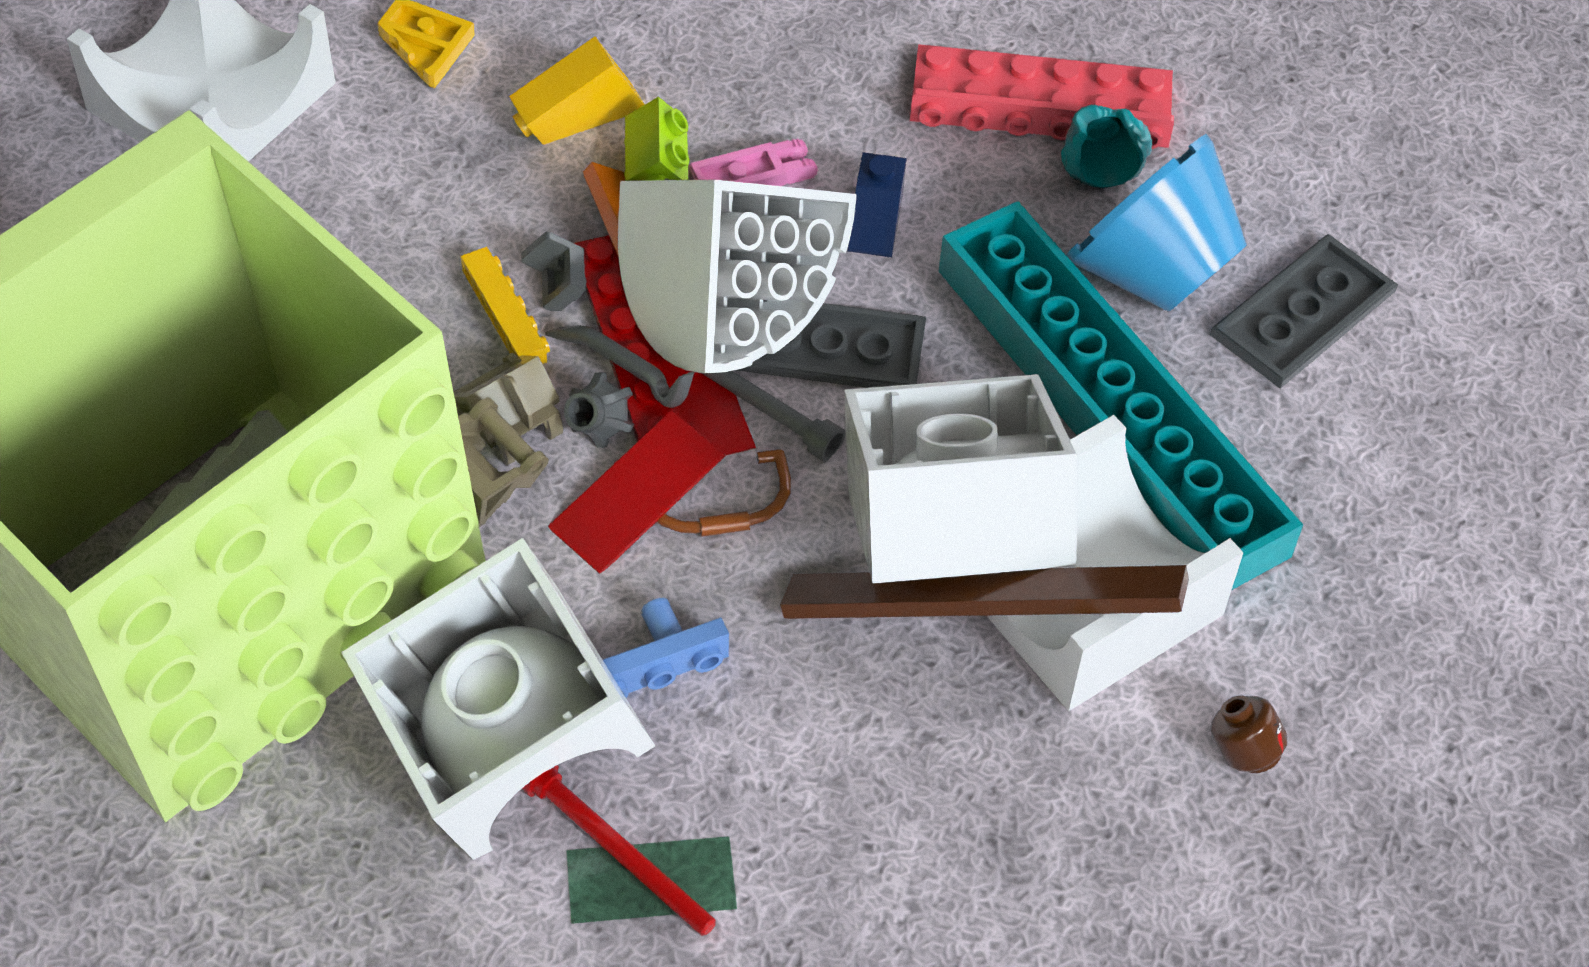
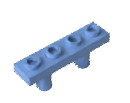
M657 598L645 604L641 610L642 617L654 642L603 659V662L627 698L629 693L647 686L652 690L664 688L670 685L677 675L694 669L700 673L715 669L722 663L724 658L729 657V632L722 618L683 631L668 599Z

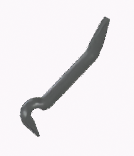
M576 325L560 327L545 332L546 336L587 345L647 383L654 398L665 407L674 408L681 405L689 393L694 374L693 371L679 376L671 388H669L661 370L592 327Z

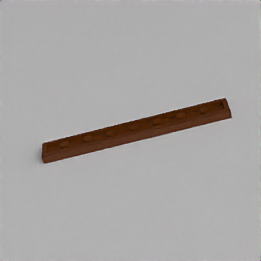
M1187 565L1047 568L872 583L870 572L793 574L780 607L783 617L787 619L1182 612L1189 576Z

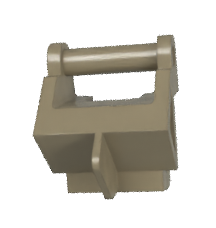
M511 353L503 358V364L453 391L458 416L463 413H469L479 401L490 397L498 405L497 412L520 436L542 423L549 440L563 433L560 412L554 406L560 402L559 396L539 356L521 355L517 357L514 353ZM486 428L482 430L480 436L490 448L498 445L501 451V459L506 466L516 461Z
M490 397L479 401L469 413H463L458 416L479 528L486 523L487 519L492 516L496 509L507 502L516 488H530L549 461L542 451L535 452L497 412L498 405ZM484 428L521 465L520 467H514L510 471L499 472L480 453L486 445L484 443L485 440L480 436Z

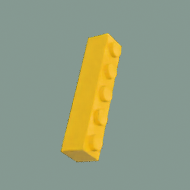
M487 246L462 255V272L509 353H514L517 357L521 355L539 356L542 364L547 363V353L550 352L549 344L544 336H539L537 324L533 316L526 314L524 301L520 295H515L510 277L508 275L504 276L502 273V265L496 255L492 256Z

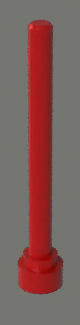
M558 765L542 773L522 788L530 797L536 795L540 799L548 798L701 936L707 935L713 930L716 925V919L561 782L562 775L558 772Z

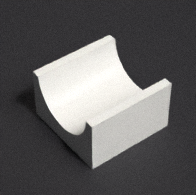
M1115 415L1070 440L1077 453L1076 566L1058 568L1187 565L1189 582L1182 612L987 616L1068 711L1224 614L1243 555V551L1231 538L1206 553L1198 552L1183 544L1163 526L1146 503L1134 480L1126 453V427Z

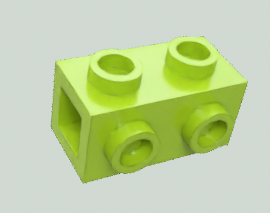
M659 96L625 116V181L665 180L666 178L669 180H688V122L680 110L673 109Z

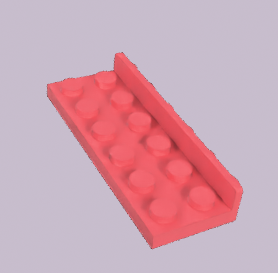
M918 44L910 121L921 122L929 127L944 124L963 126L970 131L992 129L1008 131L1016 136L1030 133L1050 135L1057 140H1066V134L1075 113L1082 107L1092 104L1113 110H1130L1135 118L1142 121L1148 127L1152 139V149L1157 147L1169 148L1174 126V116L1171 114L1173 70Z

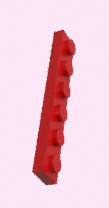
M610 236L575 242L574 244L584 248L585 277L587 281L585 289L599 331L661 370L669 388H671L659 354L645 339L631 313L621 279L619 257ZM610 361L619 389L630 387L633 393L627 400V408L630 422L634 424L633 431L637 442L671 410L680 416L678 407L668 408L659 404L647 383Z

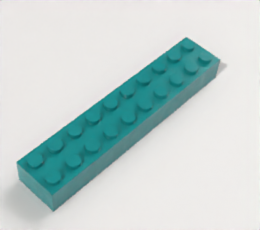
M1019 201L943 236L938 272L1025 375H1039L1056 412L1076 436L1112 415H1115L1126 427V453L1134 480L1152 512L1173 536L1186 546L1202 553L1210 551L1231 538L1243 551L1232 590L1292 558L1304 524Z

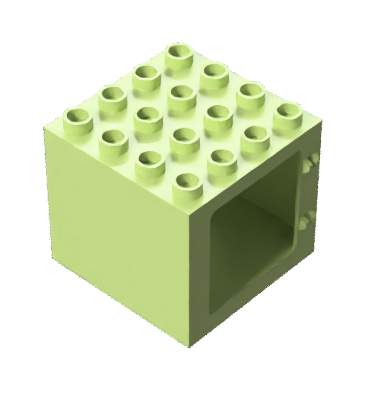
M188 110L0 235V647L165 822L188 805L195 811L210 809L223 801L235 789L243 774L242 764L274 739L283 744L291 743L304 736L317 724L325 711L326 698L354 676L341 653L342 651L486 560L442 331L195 114ZM269 410L288 431L279 440L70 593L47 569L52 563L80 545L234 431L246 426L258 411Z

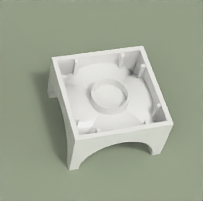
M170 0L153 28L143 38L126 49L111 53L102 52L96 45L93 36L81 29L76 30L67 38L88 112L141 142L190 110L247 161L251 160L335 84L324 11L311 4L298 14V26L295 33L281 32L261 23L245 11L235 0Z

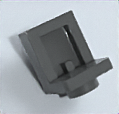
M545 232L521 253L522 263L542 272L543 308L551 312L562 311L570 303L578 300L583 292L586 291L587 281L585 277L583 247L552 232Z

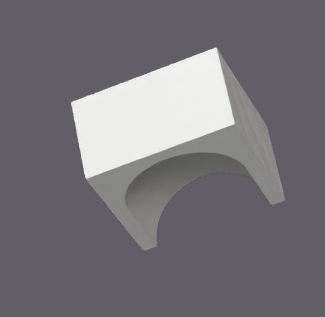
M1038 374L844 390L849 499L872 583L1076 566L1077 453Z
M523 538L341 652L433 820L473 860L493 850L489 843V832L500 810L520 789L542 773L564 761L592 751L624 749L639 757L655 747L652 739L562 593Z

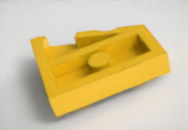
M395 0L377 23L379 36L432 88H436L475 35L473 22L411 0Z

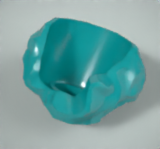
M1092 104L1082 107L1075 113L1072 119L1071 126L1066 134L1065 147L1061 150L1064 169L1073 179L1096 188H1108L1125 184L1127 181L1138 177L1145 167L1147 157L1152 151L1151 134L1148 127L1142 121L1135 118L1130 110H1113Z

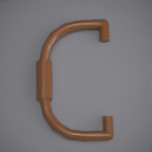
M781 449L757 452L758 464L775 462L779 476V492L774 501L763 510L748 514V511L700 517L699 521H682L665 513L657 522L663 527L680 533H700L701 537L746 531L750 530L752 525L768 521L783 509L791 494V475L785 452Z

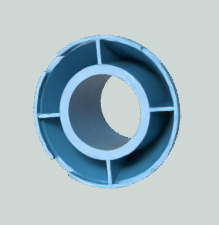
M1207 134L1188 146L1189 149L1177 159H1171L1096 224L1089 231L1090 236L1082 243L1074 245L1066 254L1073 264L1170 312L1243 250L1247 243L1213 141Z

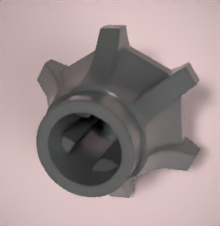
M606 372L594 373L590 384L582 390L572 388L569 394L570 397L564 407L565 419L573 432L582 431L593 439L597 448H605L608 446L609 438L618 432H631L634 424L628 420L627 400L633 393L630 387L619 389L608 382Z

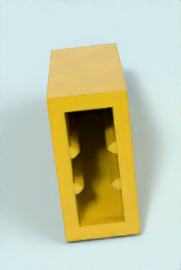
M596 36L509 96L518 111L512 116L517 126L527 138L534 134L543 145L618 120L645 105L628 77Z

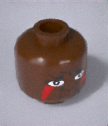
M1239 695L1228 699L1223 703L1221 709L1216 713L1211 722V734L1224 759L1231 768L1241 772L1261 773L1273 768L1279 762L1287 746V733L1274 707L1267 699L1259 696Z

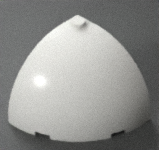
M723 180L620 181L618 255L621 279L631 313L645 339L668 362L684 370L698 373H719L745 368L752 365L753 361L765 354H774L793 340L811 321L834 285L836 278L832 276V272L837 263L839 253H846L850 241L856 194Z

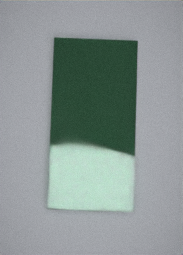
M730 837L633 845L707 912L737 909ZM603 847L567 850L571 924L677 915Z

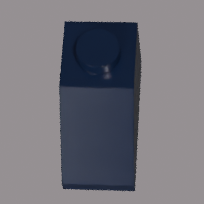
M862 152L855 191L854 221L848 244V252L892 258L904 191L907 158Z

